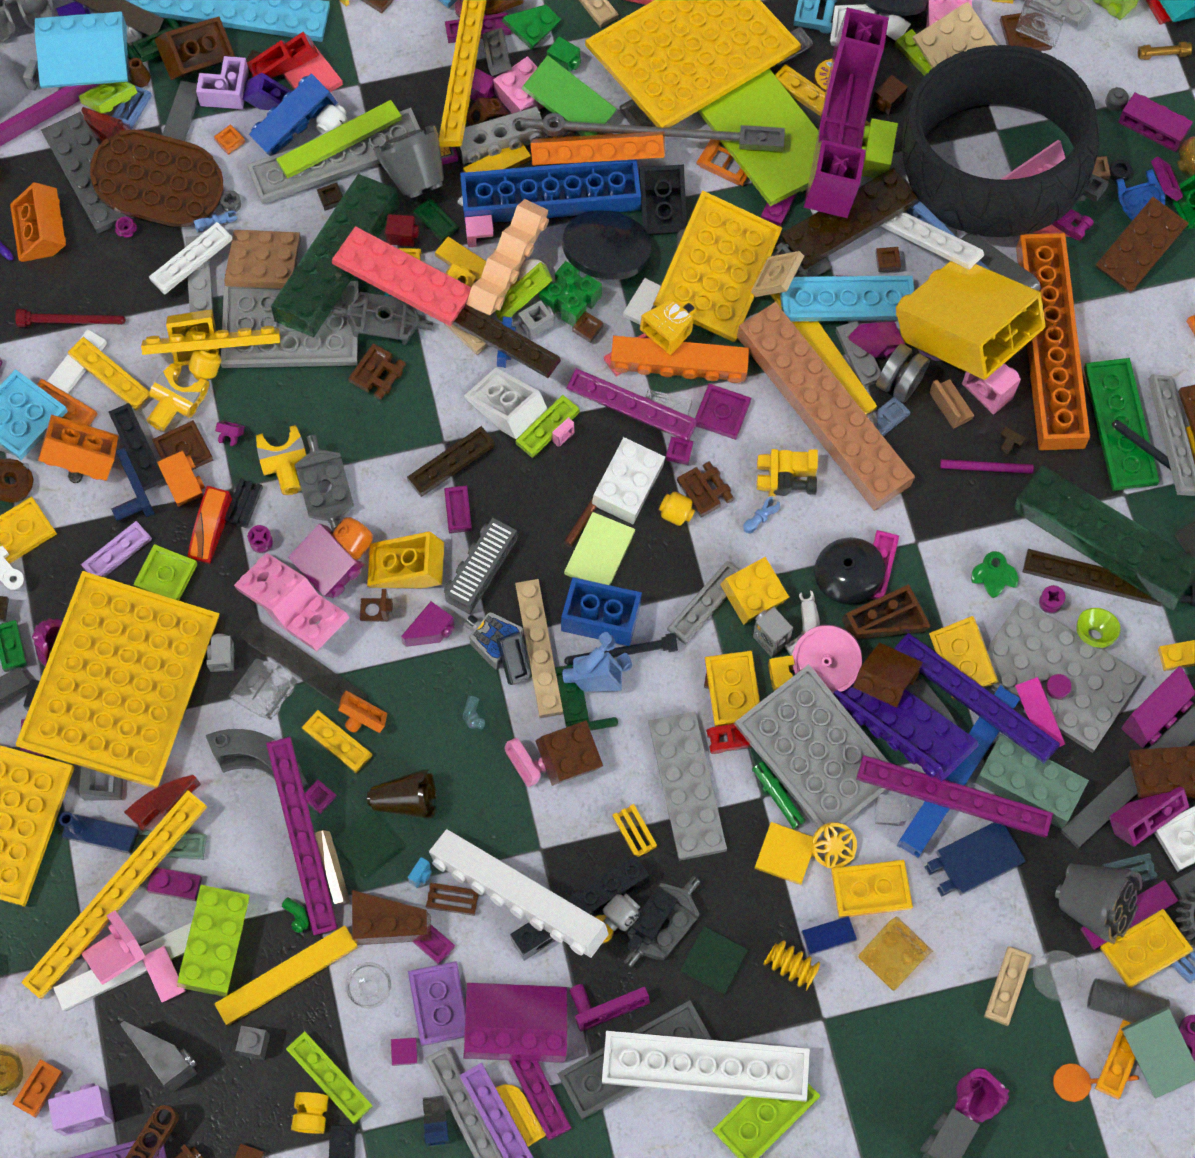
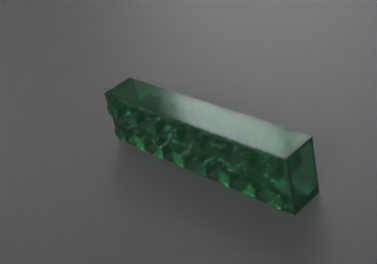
M357 174L272 303L271 310L275 322L313 338L315 337L354 276L333 265V257L355 226L377 238L386 227L388 214L393 215L399 206L396 188Z
M1043 465L1016 499L1014 512L1173 611L1195 582V558Z

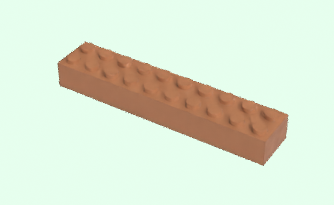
M776 302L739 325L737 338L744 347L749 348L751 356L874 511L911 486L915 478L914 474Z

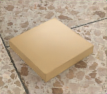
M800 251L768 257L751 293L758 297L786 292L804 255Z

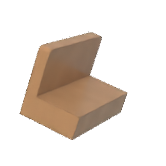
M950 379L941 384L938 380L933 381L929 393L953 429L973 419L974 414Z

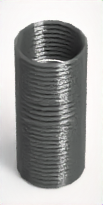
M1097 978L1094 979L1087 1001L1088 1010H1095L1103 1014L1122 1018L1123 1020H1130V1022H1136L1165 1007L1170 1009L1169 999L1132 988L1122 987L1121 985L1112 984V982L1102 981V979Z

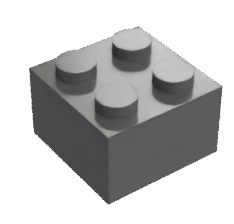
M953 1108L948 1113L943 1112L933 1126L936 1133L927 1137L920 1149L924 1153L921 1158H962L980 1125Z

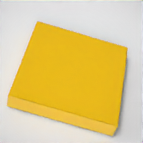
M771 822L754 869L801 885L812 855V836Z

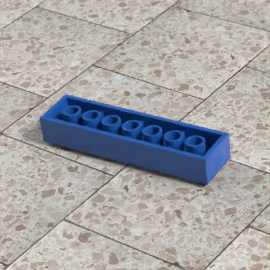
M637 159L460 173L464 220L465 217L492 215V223L512 221L517 205L524 199L549 210L546 218L577 216L590 211L625 212L641 210Z

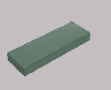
M138 830L139 834L132 854L152 831ZM185 833L164 858L204 860L206 834Z

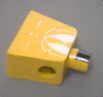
M669 300L641 315L640 330L671 355L691 334L694 321L692 316L696 314V310L690 303L680 307L674 301Z

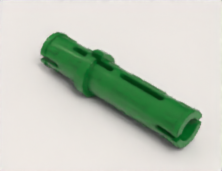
M764 761L760 762L759 766L764 773H761L757 765L752 768V772L755 773L764 787L762 789L765 793L768 792L782 811L792 829L798 828L799 826L794 817H796L801 825L806 821L805 818H803L781 787L779 779L774 777Z

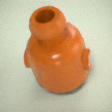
M352 517L344 518L331 534L355 560L361 558L373 540L372 532Z

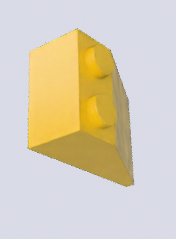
M428 531L371 543L367 586L369 588L422 589L442 585L444 541Z

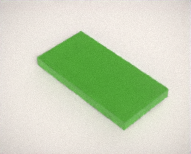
M549 56L544 59L522 86L524 92L550 112L560 114L564 121L606 124L617 110V108ZM576 131L581 136L597 135L599 133L588 131Z

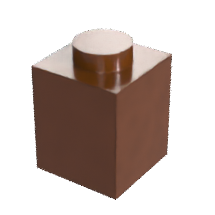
M890 75L875 90L872 103L879 111L890 115L905 100L908 87L893 75Z

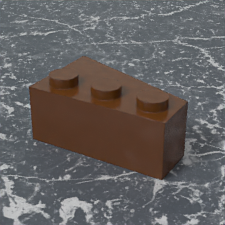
M352 890V939L357 945L431 941V916L427 910Z

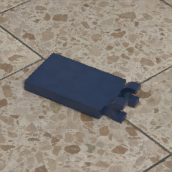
M993 822L937 850L936 853L939 858L927 862L925 869L929 876L941 869H944L949 880L939 884V887H937L941 897L956 889L961 896L1024 864L1026 861L1006 826Z

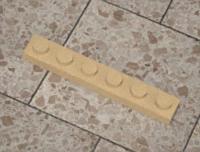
M539 579L515 583L539 718L562 715V703Z

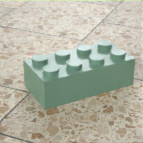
M1000 734L975 783L1003 798L1053 813L1051 823L1063 829L1089 780L1049 759L1043 764L1011 739Z

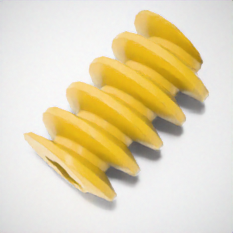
M785 940L779 944L775 943L763 965L766 966L772 961L773 971L781 967V976L790 972L789 981L792 982L798 977L797 985L801 987L807 983V991L820 969V962L818 961L812 966L811 956L802 960L803 951L796 955L793 954L795 946L792 945L786 950Z

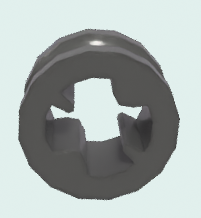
M228 190L222 194L220 202L225 212L232 210L237 212L241 207L239 194L233 190ZM233 199L234 204L229 205L228 200Z

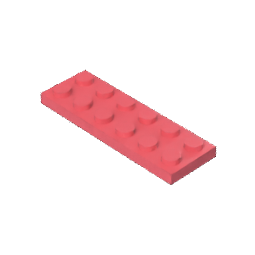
M356 226L332 259L333 265L450 327L467 303L471 287Z

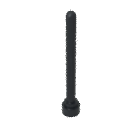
M1114 420L1112 422L1114 429L1171 470L1168 456L1121 421Z
M675 632L665 634V637H661V640L616 647L605 652H609L614 658L623 653L631 655L659 649L675 652L678 651ZM591 652L567 656L564 659V663L566 665L573 664L574 658L590 655Z

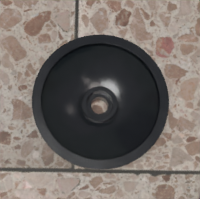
M863 0L869 8L875 11L897 16L921 13L926 9L928 0Z
M849 537L838 539L821 551L815 563L814 574L817 585L824 595L839 603L854 604L867 600L879 590L885 577V564L881 553L873 544L860 538ZM846 562L853 563L851 566L844 565Z

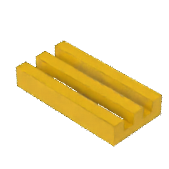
M634 803L628 808L622 809L621 812H616L612 815L633 855L640 857L657 848L656 842ZM632 812L643 834L645 835L648 843L650 844L649 846H646V844L644 843L636 826L630 818L629 813ZM620 818H625L641 850H637Z

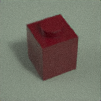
M388 214L385 231L386 242L390 245L413 247L414 238L418 239L419 225L415 224L414 216Z

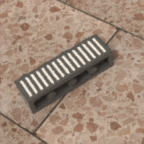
M494 518L491 519L489 524H484L480 531L481 537L477 543H472L468 550L469 556L465 562H460L456 569L457 575L453 581L449 580L444 588L446 602L471 615L518 539L517 530Z

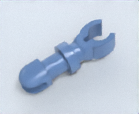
M232 210L218 216L214 214L211 218L195 220L194 224L196 231L202 232L209 229L216 222L219 224L234 222L238 216H233L236 212Z
M768 497L762 509L756 510L755 516L743 524L744 531L748 534L753 533L761 522L764 523L768 519V515L774 514L780 509V502H777L775 506H769L773 503V497Z

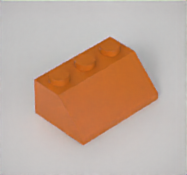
M33 182L10 204L19 261L25 262L54 256L66 245L57 188Z
M51 415L38 461L44 462L49 466L67 469L73 473L78 472L88 475L96 480L107 481L115 459L119 435Z

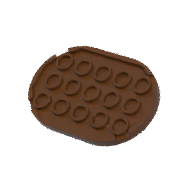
M124 130L109 139L106 138L97 147L91 159L90 177L97 196L109 208L129 216L173 227L195 225V220L208 218L216 210L223 194L222 172L213 156L202 147L179 139L144 130Z

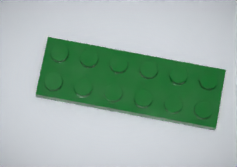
M1130 358L1085 363L1084 371L1112 491L1157 486L1160 481L1154 458L1112 427V422L1119 420L1150 443Z

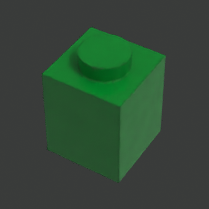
M560 36L547 50V56L551 57L570 73L581 64L580 48Z

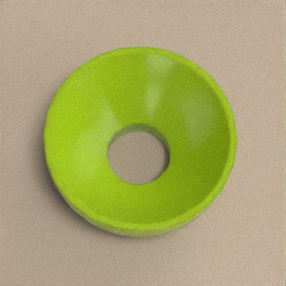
M1089 608L1079 615L1076 630L1079 637L1086 644L1097 648H1104L1112 645L1118 638L1120 623L1111 612L1105 609ZM1089 631H1098L1101 634V638H1092L1089 635Z

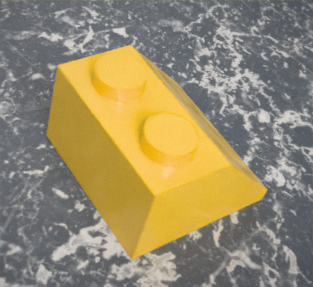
M212 309L167 316L166 327L168 336L172 334L192 336V333L195 332L215 334V331H217ZM193 351L172 352L174 363L180 366L189 365Z

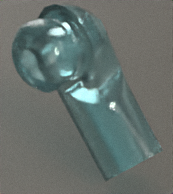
M468 696L462 715L469 728L480 731L485 725V720L480 718L476 712L479 699L474 696Z

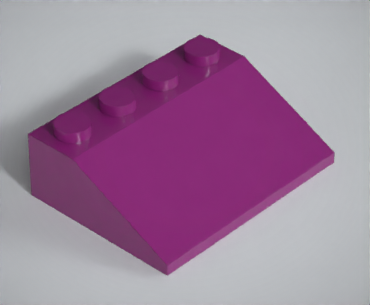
M467 983L463 1059L565 1062L567 1056V987Z

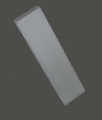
M726 561L668 626L667 631L670 633L675 632L676 638L686 645L727 598L720 584L725 578L740 570L729 561Z

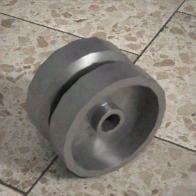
M901 343L885 364L876 386L885 392L894 388L893 396L902 402H906L921 382L930 360L920 353L911 359L912 349Z

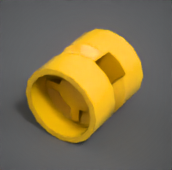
M309 1092L295 1093L294 1108L297 1110V1113L293 1115L291 1130L302 1133L323 1134L326 1123L323 1113L327 1111L329 1096Z

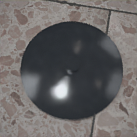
M590 211L575 217L566 226L562 240L563 252L576 269L589 276L605 280L625 279L642 271L649 261L652 248L651 239L642 225L624 214L613 211Z

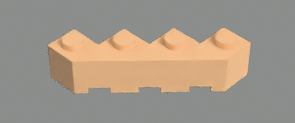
M526 199L517 205L511 225L502 232L497 249L488 257L481 278L472 285L467 305L488 315H492L496 310L501 309L505 300L504 297L512 283L514 284L517 281L520 273L519 270L525 259L529 258L532 254L534 243L540 232L544 231L547 227L549 219L546 217L549 210Z

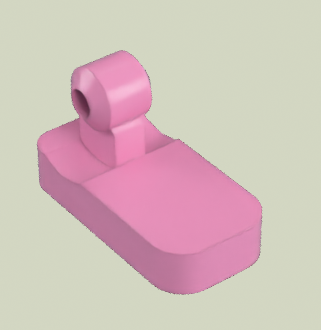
M514 738L506 743V754L526 786L530 787L537 784L541 773L547 772L542 758L532 762L531 757L518 738Z

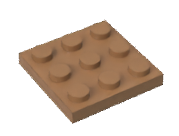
M234 230L224 278L225 286L292 289L301 241L300 232Z

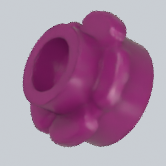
M121 217L116 221L115 232L120 237L129 238L137 230L136 223L129 217Z

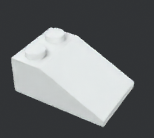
M494 368L464 395L465 399L496 427L515 439L525 432L547 410L539 390L498 368Z

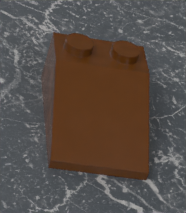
M219 16L165 32L154 39L170 80H175L223 63L224 56L235 57Z

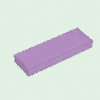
M135 521L81 565L86 572L105 578L150 542L152 538Z

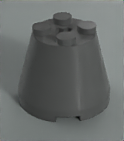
M435 125L426 126V131L421 129L413 130L390 139L384 143L385 147H379L378 145L373 148L381 165L400 192L407 197L419 196L423 194L422 190L425 188L433 190L443 186L444 176L439 136Z
M1070 863L1066 870L1064 883L1059 884L1056 889L1055 898L1059 899V907L1063 912L1102 940L1115 944L1117 936L1124 937L1138 909V905H1136L1137 890L1140 891L1142 889V877L1140 873L1130 869Z

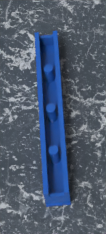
M1002 685L998 687L994 696L1013 710L1020 700L1019 697L1004 689ZM979 717L969 732V735L978 741L979 746L944 780L965 786L1000 731ZM924 801L900 838L897 847H901L919 858L950 809Z

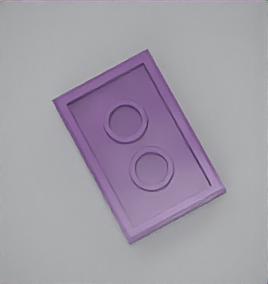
M457 961L408 971L421 1046L464 1038L466 1007Z

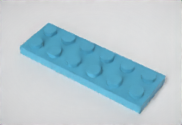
M913 276L794 277L788 290L780 293L781 308L791 322L898 320L896 306L903 296L914 292Z

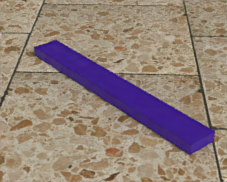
M908 633L894 648L923 662L919 671L921 674L1043 764L1059 748V742Z

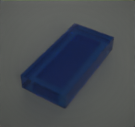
M849 916L808 928L801 932L809 956L857 941Z

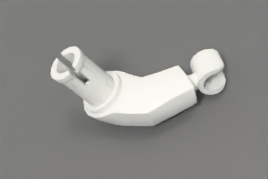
M810 591L811 596L809 599H804L802 592L799 594L803 625L802 634L785 645L790 655H793L795 645L805 632L820 626L819 615L814 602L815 597L812 591Z

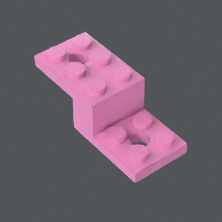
M268 553L261 557L234 585L240 593L262 606L279 627L315 651H318L350 618L344 610L320 596L306 577Z

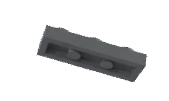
M502 27L482 34L491 76L511 70L512 66Z

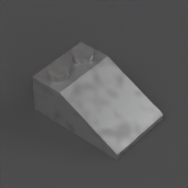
M125 1021L120 1024L162 1084L170 1091L174 1092L198 1074L193 1068L197 1063L184 1048L179 1050L175 1045Z

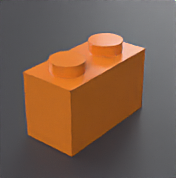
M181 451L157 462L178 507L203 496L201 490L205 486L200 476L195 477L192 469L195 468V465L190 455L185 456L184 452Z

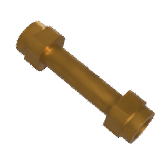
M1184 41L1179 42L1175 46L1151 47L1150 44L1139 46L1137 51L1138 58L1150 60L1151 56L1172 54L1186 57L1192 53L1191 42Z

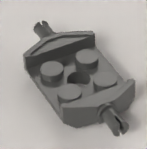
M359 292L352 304L348 305V308L333 307L332 315L348 318L354 337H358V333L403 340L402 344L406 345L416 329L432 331L433 321L419 320L420 316H417L416 308L396 297ZM386 311L390 317L383 319L379 317L378 312Z
M312 435L314 442H312L311 436H308L310 453L295 464L309 518L328 521L332 531H334L339 525L338 520H340V517L354 506L340 453L321 450L316 435ZM322 481H329L332 487L329 492L323 493L318 489Z
M692 876L682 888L660 883L659 888L678 899L667 917L669 926L664 930H659L653 941L648 945L642 943L636 954L631 951L626 959L623 960L625 964L632 968L640 956L664 960L700 915L691 898V893L701 883L698 879L696 880V877ZM629 928L628 930H626V933L628 935V938L631 940L633 936L629 934Z

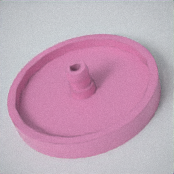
M820 625L811 628L801 636L793 651L795 664L793 669L795 674L809 664L832 693L836 689L842 692L849 688L855 682L859 669L862 666V652L859 643L851 633L835 625Z

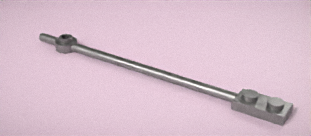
M557 113L548 114L543 120L521 118V127L542 128L547 135L553 137L561 135L564 130L618 134L664 131L665 137L740 141L739 149L783 152L785 128L741 125L740 132L564 121V118Z

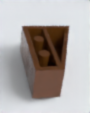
M909 584L846 613L841 619L846 630L856 640L926 632L931 627Z

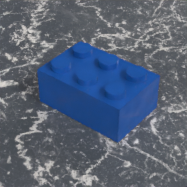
M572 577L561 617V631L598 640L602 633L608 632L613 636L616 644L630 646L641 606L642 592Z

